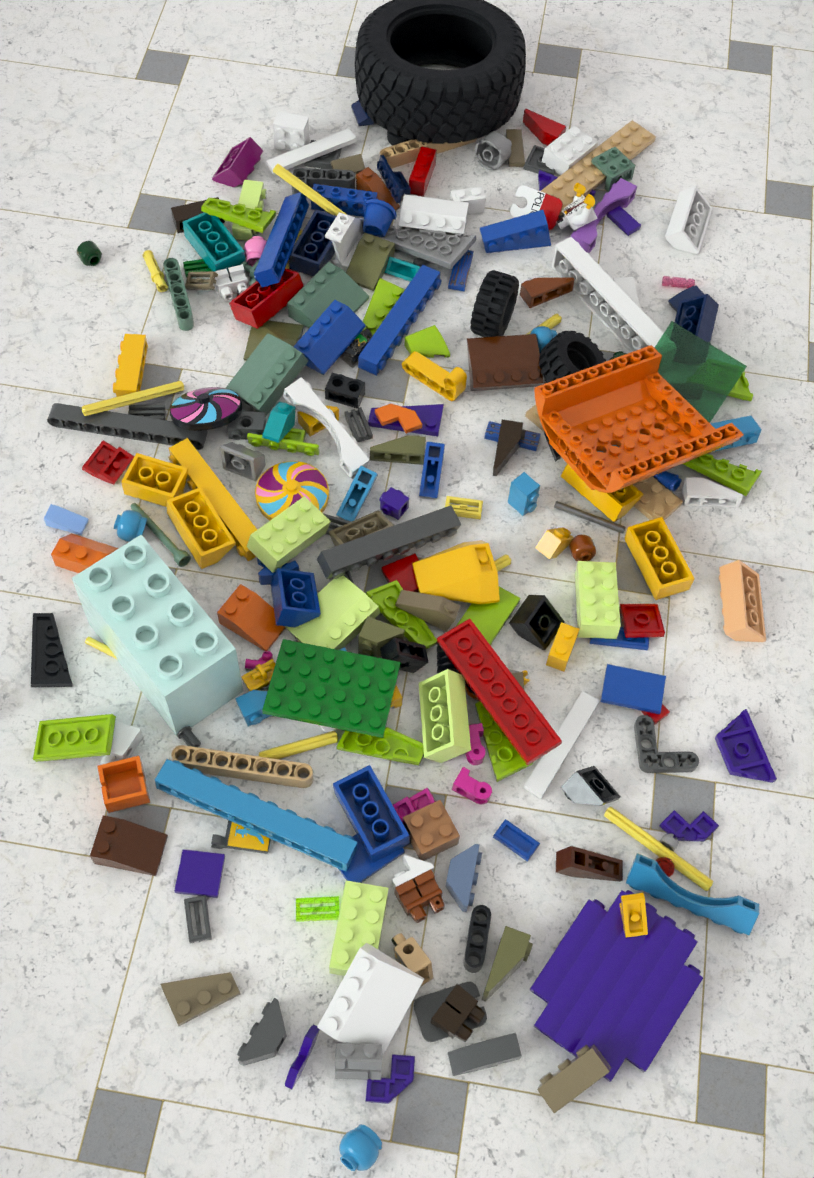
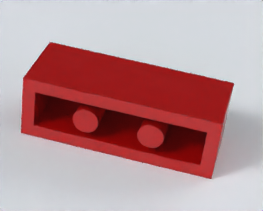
M421 146L409 178L410 194L424 197L436 165V149Z

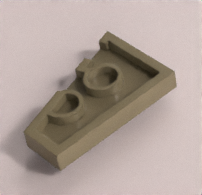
M231 972L160 984L178 1026L240 995Z

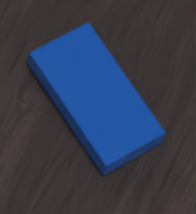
M506 819L493 835L494 839L527 862L540 845L538 841Z

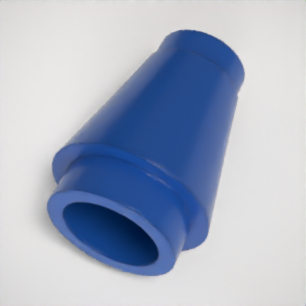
M667 471L653 476L670 491H676L682 481L679 475Z

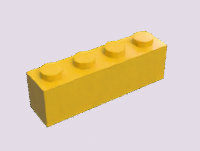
M125 334L124 340L120 343V350L122 352L118 355L119 368H116L115 371L117 380L113 383V393H116L117 397L141 391L148 349L146 335Z

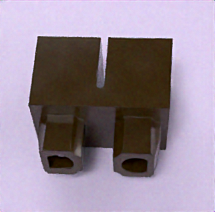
M456 984L445 999V1002L442 1003L431 1018L430 1023L442 1029L452 1039L457 1037L466 1042L473 1033V1030L464 1024L465 1021L469 1018L478 1025L485 1016V1012L477 1005L478 1001Z

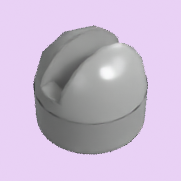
M665 834L659 842L674 852L678 846V838H673L674 834Z

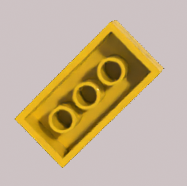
M663 517L629 526L624 539L654 599L658 600L690 590L695 578Z

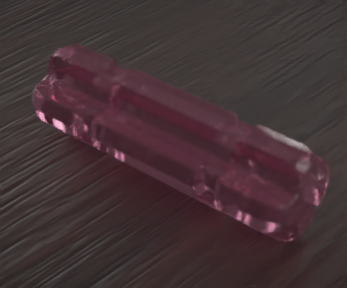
M663 276L662 285L690 288L695 286V279L688 278L686 280V278L681 277L670 278V276Z

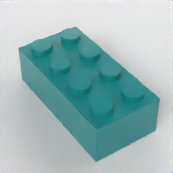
M204 212L182 222L184 236L212 272L227 269L228 271V268L238 266L245 261V251L218 217Z

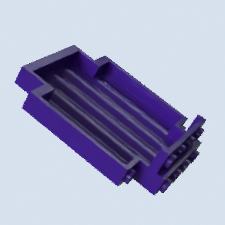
M621 890L608 912L604 910L605 905L600 901L588 899L530 988L531 992L548 1003L533 1027L575 1057H577L576 1052L587 1044L590 1047L595 1044L611 1066L610 1072L604 1076L609 1082L612 1081L625 1059L641 1071L646 1072L703 979L699 975L701 971L695 966L689 964L687 967L684 965L698 943L694 939L695 935L687 929L682 931L675 926L676 922L670 917L664 916L663 918L656 913L657 909L649 903H645L648 935L625 937L619 904L621 903V896L634 894L629 890L626 892Z

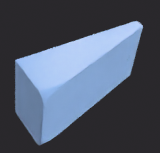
M52 504L44 517L46 526L82 535L89 521L86 517Z

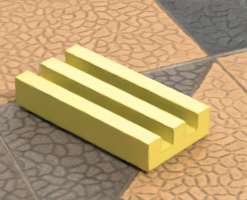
M452 496L446 497L445 507L451 505L458 517L481 520L483 501Z

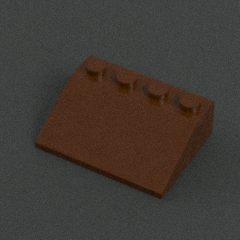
M536 334L467 338L471 391L537 387L543 384L542 369L539 367L540 353Z

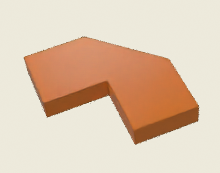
M388 404L375 409V414L382 426L399 421L406 434L422 428V423L414 410L395 404Z

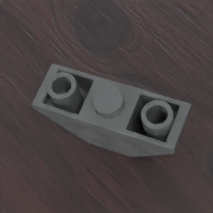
M274 998L271 1003L267 1002L262 1011L263 1018L260 1023L256 1022L249 1033L251 1038L247 1044H242L237 1053L239 1064L245 1066L276 1056L287 1037L278 999Z

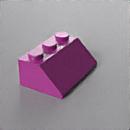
M251 137L231 148L212 177V180L230 187L242 186L244 180H248L247 176L254 171V165L261 160L260 156L263 150Z

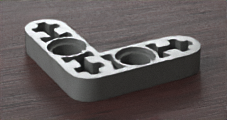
M641 715L637 718L634 724L639 767L643 772L683 773L693 772L697 768L699 758L693 752H658L653 720L647 715ZM641 722H644L645 725H648L646 728V734H643L644 728L642 725H640ZM649 740L652 747L644 748L641 745V741ZM671 758L674 761V766H666L664 759ZM687 758L693 762L691 766L688 762H685ZM647 759L653 763L651 767L648 766V763H645Z

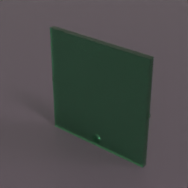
M671 321L655 346V349L662 355L658 373L710 423L747 366Z

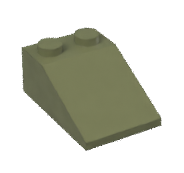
M364 233L357 244L346 273L359 286L374 291L379 278H382L385 274L389 257H395V243Z
M505 926L482 996L483 1001L486 1002L521 966L522 961L527 962L533 943L529 942L530 934Z

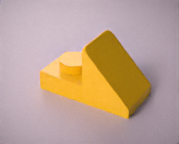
M637 893L621 896V903L619 905L625 937L648 935L644 894Z

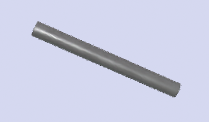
M556 501L554 505L556 509L617 532L624 533L625 526Z

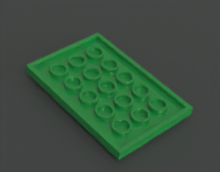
M283 639L262 713L383 738L401 662Z

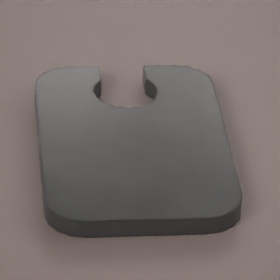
M473 982L458 984L474 998L480 996L478 988ZM455 986L416 999L414 1010L422 1036L426 1041L435 1042L450 1037L439 1027H435L430 1022ZM484 1006L480 1007L485 1012L481 1022L477 1025L467 1018L464 1023L467 1027L474 1029L485 1024L487 1014Z

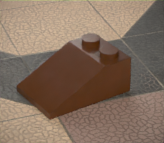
M103 815L90 857L93 863L97 865L156 876L168 835L124 819Z

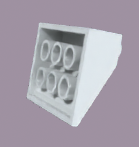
M366 943L358 950L317 1028L342 1043L382 1045L383 1057L420 989L424 978Z

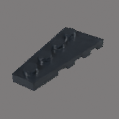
M33 613L31 687H72L71 677L53 613Z

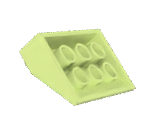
M343 575L333 579L317 594L321 613L319 617L295 628L284 627L301 643L340 650L360 633L367 616L375 619L381 612L378 605Z

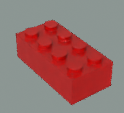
M285 268L279 283L263 288L259 282L253 283L229 303L235 320L257 329L263 326L271 317H274L276 313L286 307L287 303L304 287L300 274Z

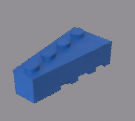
M544 210L480 228L486 253L551 246Z

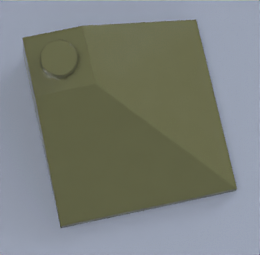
M268 320L258 329L251 327L243 359L247 361L267 333L294 347L302 337L304 325Z

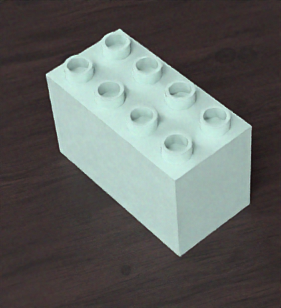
M139 535L72 577L89 625L104 644L110 648L118 662L176 736L184 727H193L243 692L236 648L142 535Z

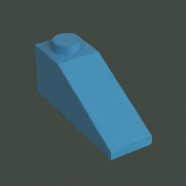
M360 466L336 514L337 516L351 522L356 519L378 477L376 472Z

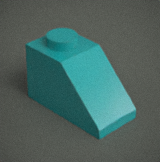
M279 402L270 412L262 438L279 443L295 425L296 407Z

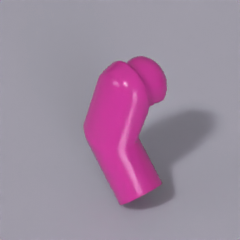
M265 651L258 660L246 659L245 669H255L256 665H262L273 659V654L270 651Z

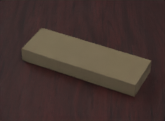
M506 129V138L512 143L511 156L508 159L509 167H524L522 129Z

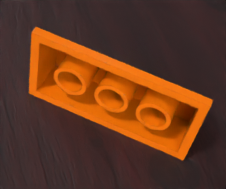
M71 533L58 540L51 556L55 566L80 573L119 548Z

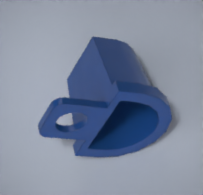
M369 199L363 206L365 213L363 233L385 237L393 219L396 220V211L385 201Z

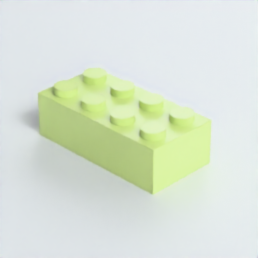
M304 496L252 533L247 548L274 573L277 568L282 567L326 534L331 521Z
M578 561L575 571L577 628L580 629L578 637L617 639L621 625L616 562Z
M447 669L419 682L424 758L443 763L471 751L465 680L462 675Z
M352 881L345 882L329 965L330 974L345 976L358 950L366 943L379 950L389 888Z

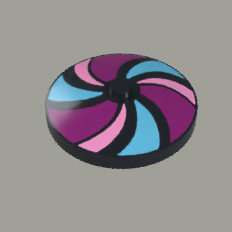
M220 387L201 388L187 392L178 397L170 406L172 422L180 428L194 431L222 427L235 420L242 411L240 396L230 389Z

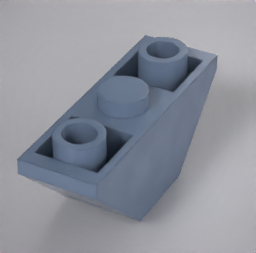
M474 844L450 860L445 887L462 912H467L468 906L473 905L475 893H471L472 885L476 886L479 874L475 872V867L480 865L482 852H478L479 844Z

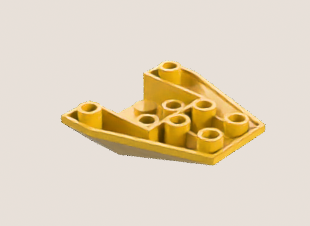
M483 540L463 542L412 564L419 593L474 604H489L500 601L498 572L489 543Z

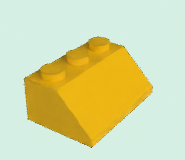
M136 453L121 481L124 494L167 507V500L184 493L188 468Z

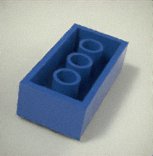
M370 765L333 783L334 793L372 863L410 844V837Z

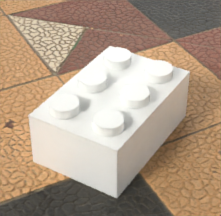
M573 126L545 148L542 162L546 163V166L550 169H555L557 174L562 175L597 148L598 141L576 126Z

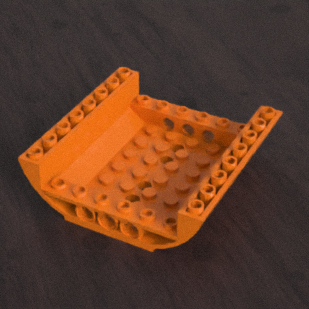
M652 345L534 388L538 415L549 439V444L592 491L616 492L738 441L744 434L733 423L715 429L658 373L662 355Z

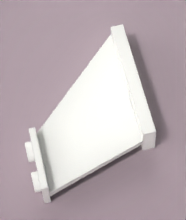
M339 212L325 234V238L332 240L336 258L333 264L347 271L357 244L364 235V219Z

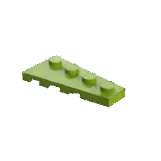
M379 278L363 319L366 327L362 331L369 329L371 332L367 337L372 338L405 289Z
M481 701L475 703L479 723L483 724V736L496 781L498 782L528 767Z

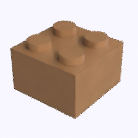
M441 800L403 817L402 823L420 860L429 859L459 843L460 835Z

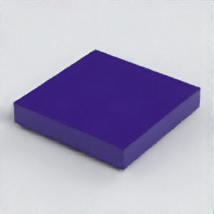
M183 849L174 890L175 893L196 896L206 895V897L218 898L225 854Z

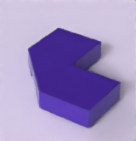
M675 810L659 825L667 834H674L673 838L677 837L678 841L704 842L719 827L704 811L689 824Z
M313 1024L305 1035L299 1054L288 1072L285 1087L293 1089L318 1037L320 1031L317 1028L318 1026Z
M392 1054L391 1077L381 1078V1080L368 1079L366 1102L389 1104L407 1088L414 1079L415 1056Z

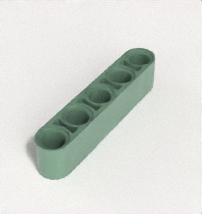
M167 258L163 265L177 322L181 330L189 331L194 327V321L179 262L175 258Z

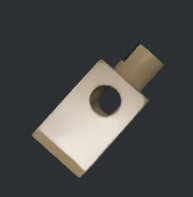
M402 933L394 936L391 941L395 946L396 961L423 977L424 981L421 986L432 980V963L413 937L406 940Z

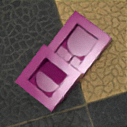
M426 788L410 798L407 796L393 804V807L402 821L404 816L436 801L430 790Z

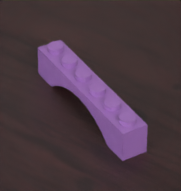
M620 178L617 183L612 185L609 193H605L602 201L596 204L594 212L597 219L578 228L577 231H573L571 237L587 253H590L595 247L598 235L596 226L609 211L618 206L626 208L635 198L637 186Z

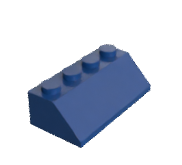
M334 300L294 345V348L303 353L308 360L305 366L324 375L366 326L349 306Z

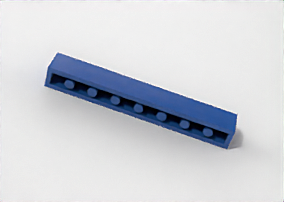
M301 192L285 197L255 269L254 277L262 288L279 283L309 208V203Z
M425 265L421 266L358 356V368L376 376L380 370L385 368L386 361L394 354V349L400 346L403 336L409 333L412 323L417 321L420 311H424L427 301L431 300L434 291L439 289L442 282L439 271Z

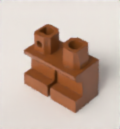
M431 869L415 877L414 881L411 879L395 887L394 894L406 915H411L416 923L427 918L424 907L430 905L434 914L442 911L445 907L442 899L443 892L438 887Z

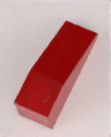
M525 108L523 123L541 143L548 146L566 132L565 125Z

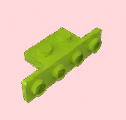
M292 428L279 443L262 438V435L247 434L248 443L254 447L265 446L272 450L283 449L290 453L301 452L308 456L319 455L320 453L319 445L304 442L306 431L302 429Z

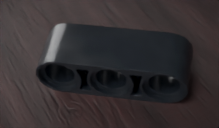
M485 905L476 906L470 918L463 964L465 969L471 973L479 972L485 960L491 921V911ZM478 913L484 914L486 920L478 921L475 915ZM480 935L483 941L476 943L472 940V936ZM475 956L479 959L480 963L473 965L469 962L468 958Z

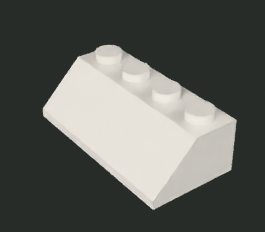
M696 186L679 192L665 235L667 242L673 248L693 254H698L713 209Z
M404 194L399 227L404 229L407 227L412 230L443 231L450 235L461 233L464 236L469 203Z

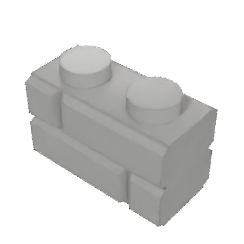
M336 1043L335 1079L381 1080L382 1045L372 1043Z

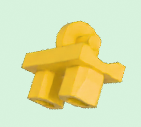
M271 659L262 665L258 664L255 666V669L241 676L249 691H260V689L270 684L275 662Z

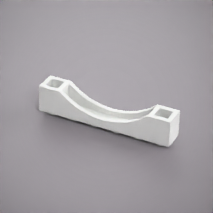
M301 377L284 389L283 397L291 406H295L297 411L313 416L329 430L338 448L339 465L350 478L357 474L360 466L365 468L368 466L370 460L366 451L360 449L356 439L346 432V428L341 422L336 420L333 411L327 409L323 399L313 392L312 386L308 381L305 382Z

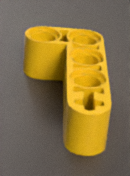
M416 351L412 352L401 364L405 372L450 401H454L466 389L467 375L459 367H455L449 373Z

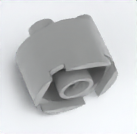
M492 131L476 144L475 156H478L479 164L485 169H497L510 158L512 143L501 133Z

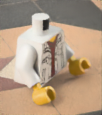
M576 183L574 186V191L577 192V195H574L573 202L562 210L564 217L556 221L561 230L568 225L572 230H576L597 219L592 208L595 205V198L590 194L584 197L582 194L585 193L586 188L580 183Z

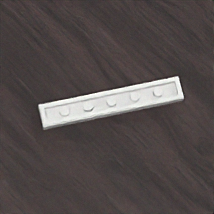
M348 128L266 160V165L275 175L273 169L277 164H280L286 170L353 144L357 142V137Z
M583 691L581 692L557 731L562 744L541 757L523 789L542 799L600 702L598 699Z

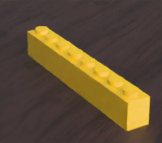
M188 438L169 447V461L172 464L188 468L186 480L191 491L202 488L236 542V550L241 557L244 556L247 561L254 559L256 556L247 548L250 535L257 528Z

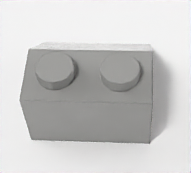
M233 442L221 445L220 447L223 469L256 482L266 465L264 454Z

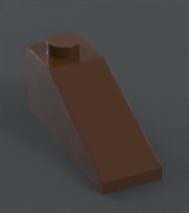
M569 846L556 852V873L577 878L621 882L623 881V860Z

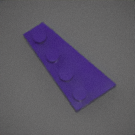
M444 404L401 406L414 410L422 423V428L410 433L438 437ZM371 408L368 420L370 427L405 432L399 421L382 426L375 414V409L377 408Z

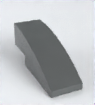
M516 1033L485 1040L448 1052L453 1076L495 1067L498 1064L519 1060L522 1057Z

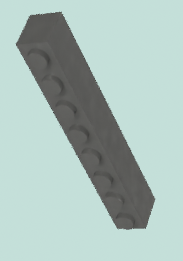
M450 505L321 551L317 561L326 579L332 577L337 579L343 576L345 572H356L364 565L369 567L376 564L378 560L383 559L385 561L392 558L394 554H405L411 548H421L430 541L435 543L446 535L451 537L457 533L461 522Z

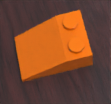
M242 584L237 587L217 612L221 625L264 651L269 650L285 629L284 626L276 625L274 608L258 594Z

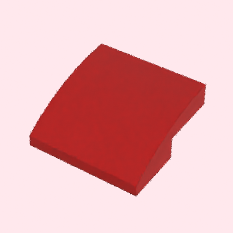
M102 440L82 466V470L107 483L115 484L132 462L134 456L121 447L116 449Z

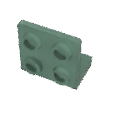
M616 147L603 152L591 160L607 176L604 188L607 192L611 190L612 185L617 183L620 178L626 181H630L633 178L636 165Z

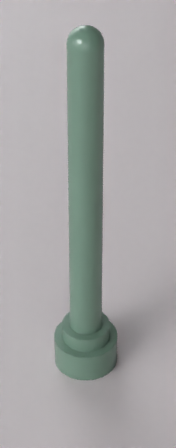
M132 503L131 509L139 512L142 517L147 518L146 525L173 553L174 561L179 567L187 565L191 560V556L186 551L179 550L136 503Z

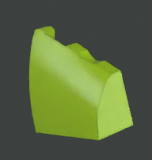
M435 325L405 336L404 346L410 354L416 351L428 358H434V355H445V358L450 357L449 349Z

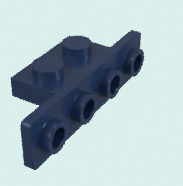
M380 155V159L377 161V170L380 172L396 203H400L401 197L404 194L410 195L411 188L402 172H393L385 156Z

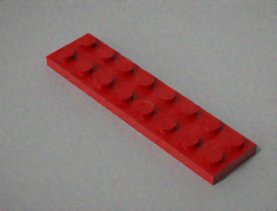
M470 618L437 638L438 644L527 766L562 744L560 737Z

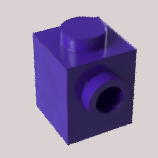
M392 487L387 492H383L379 499L380 510L385 515L392 516L397 520L409 508V497L404 495L402 491L395 490Z

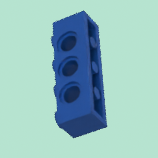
M313 184L312 188L347 215L361 217L365 215L363 210L364 203L369 199H377L378 193ZM311 200V210L325 211Z

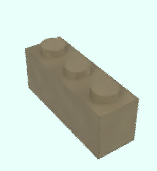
M587 1044L576 1052V1058L572 1061L567 1058L557 1066L559 1071L553 1075L549 1072L539 1080L541 1084L537 1090L553 1113H556L610 1072L611 1066L595 1044L590 1047Z

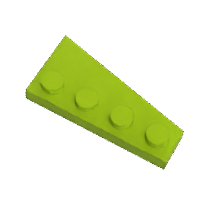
M210 197L203 203L201 209L202 212L260 233L265 231L276 216L275 210L265 212L260 207L250 209L246 208L245 204L231 205L230 201Z
M705 454L683 463V465L744 496L748 495L762 472L758 469L755 471L749 470L747 466L742 464L739 466L730 464L729 460L723 458L720 460L714 459L713 455Z
M397 580L365 593L379 606L380 612L394 626L404 629V636L409 641L425 645L426 649L437 644V639L424 620L395 606L400 591L403 590Z
M388 727L385 729L383 738L345 730L336 746L337 750L418 766L424 757L423 743Z

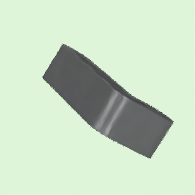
M297 168L293 171V175L311 188H313V184L355 189V173L351 170ZM292 186V195L299 193V191Z

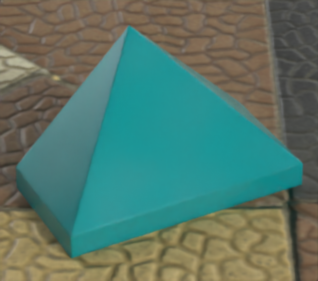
M389 257L385 273L411 281L421 266L409 261Z

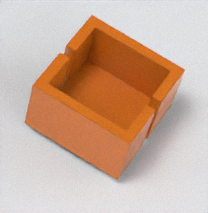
M140 756L97 766L104 804L108 813L150 803Z

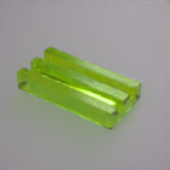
M339 896L296 898V922L338 920ZM335 903V906L300 908V904ZM335 911V913L300 915V913Z

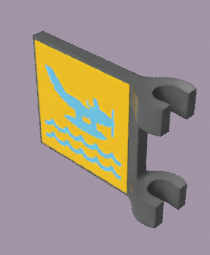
M228 820L225 837L213 834L211 848H230L268 854L271 839Z

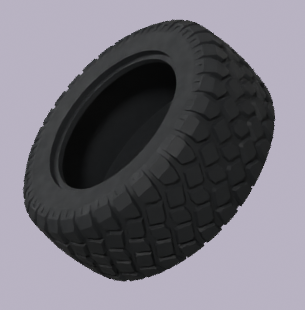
M392 0L370 13L360 26L355 50L357 94L363 110L382 128L398 136L402 135L404 138L416 139L419 142H432L435 144L447 142L450 144L461 141L466 142L486 136L492 131L501 128L514 115L524 85L526 69L525 39L518 24L500 8L484 0ZM447 64L460 67L461 69L436 70L418 65Z

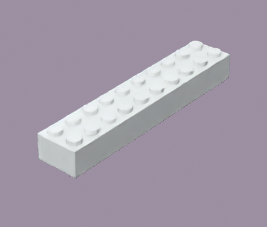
M572 237L556 244L551 266L560 278L573 277L575 279L573 292L630 353L652 345L662 355L658 373L661 375L670 370L677 350L675 343L656 326L653 320L633 302L632 298L611 279L610 275Z

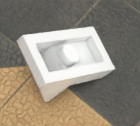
M403 855V863L408 871L403 870L395 874L392 879V887L395 891V887L411 879L414 881L415 877L430 869L434 872L433 864Z

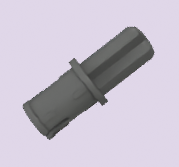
M190 726L184 727L179 731L177 737L179 739L182 738L187 746L199 747L201 745V742L191 731L192 728Z

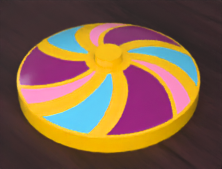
M286 461L270 467L261 475L255 488L258 509L268 520H272L304 496L322 513L327 507L329 500V487L324 475L314 466L299 461Z

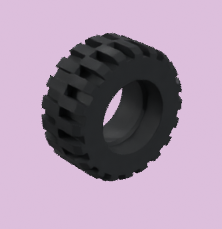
M496 270L489 271L486 274L476 296L471 315L470 329L474 334L482 337L504 335L511 320L518 295L519 280L515 276Z
M562 331L541 350L539 367L542 369V376L546 378L545 381L548 383L606 362V359L603 358L604 354L597 348V344L593 343L589 337H585L584 334L576 333V331Z

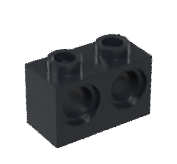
M332 373L325 387L326 400L357 409L365 395V382L346 377L342 374Z

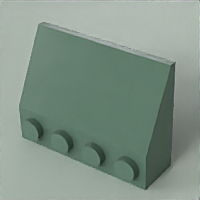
M328 262L287 303L288 317L310 328L334 300L349 306L356 313L369 299V295L343 269Z
M267 333L227 385L226 389L236 392L243 402L257 412H265L266 417L284 394V389L291 385L308 360L303 353L290 344Z

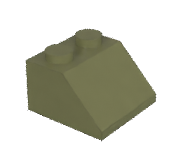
M367 616L358 636V654L382 658L380 648L395 637L404 640V629Z

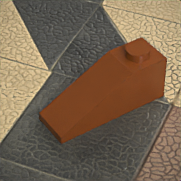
M369 167L356 174L357 190L378 192L377 199L389 203L395 211L400 208V205L396 203L381 178Z
M573 277L527 280L521 283L520 296L528 307L532 308L573 291L575 279Z

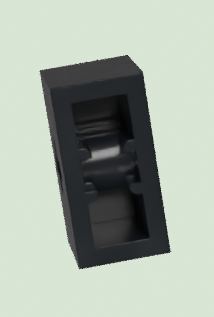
M395 637L380 648L382 659L401 662L400 670L415 673L429 663L426 646Z

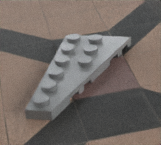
M395 226L389 227L385 237H379L395 243V249L449 269H452L476 241V235L464 237L461 233L446 235L443 231L425 229L411 231V228L407 227L401 230L396 229Z

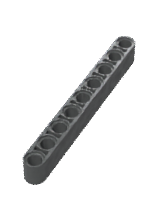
M60 403L52 405L47 418V422L50 425L58 428L171 446L188 438L196 450L204 447L208 434L207 430L194 431L180 428L168 420L111 411L84 416L82 407Z

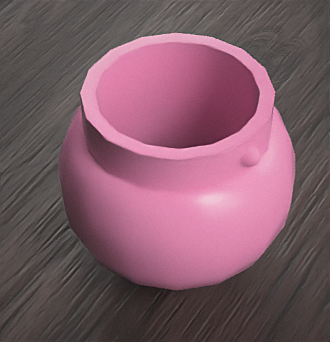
M254 236L244 245L243 250L245 251L246 262L250 266H253L257 260H260L267 243L263 237Z

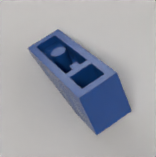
M426 442L419 496L438 498L445 444Z

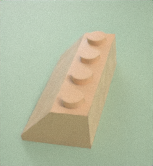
M740 560L719 567L720 596L723 602L722 614L724 616L725 625L723 629L725 634L735 641L765 642L766 633L759 574Z

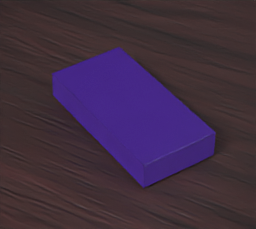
M621 206L616 207L607 214V217L628 236L641 227V224Z

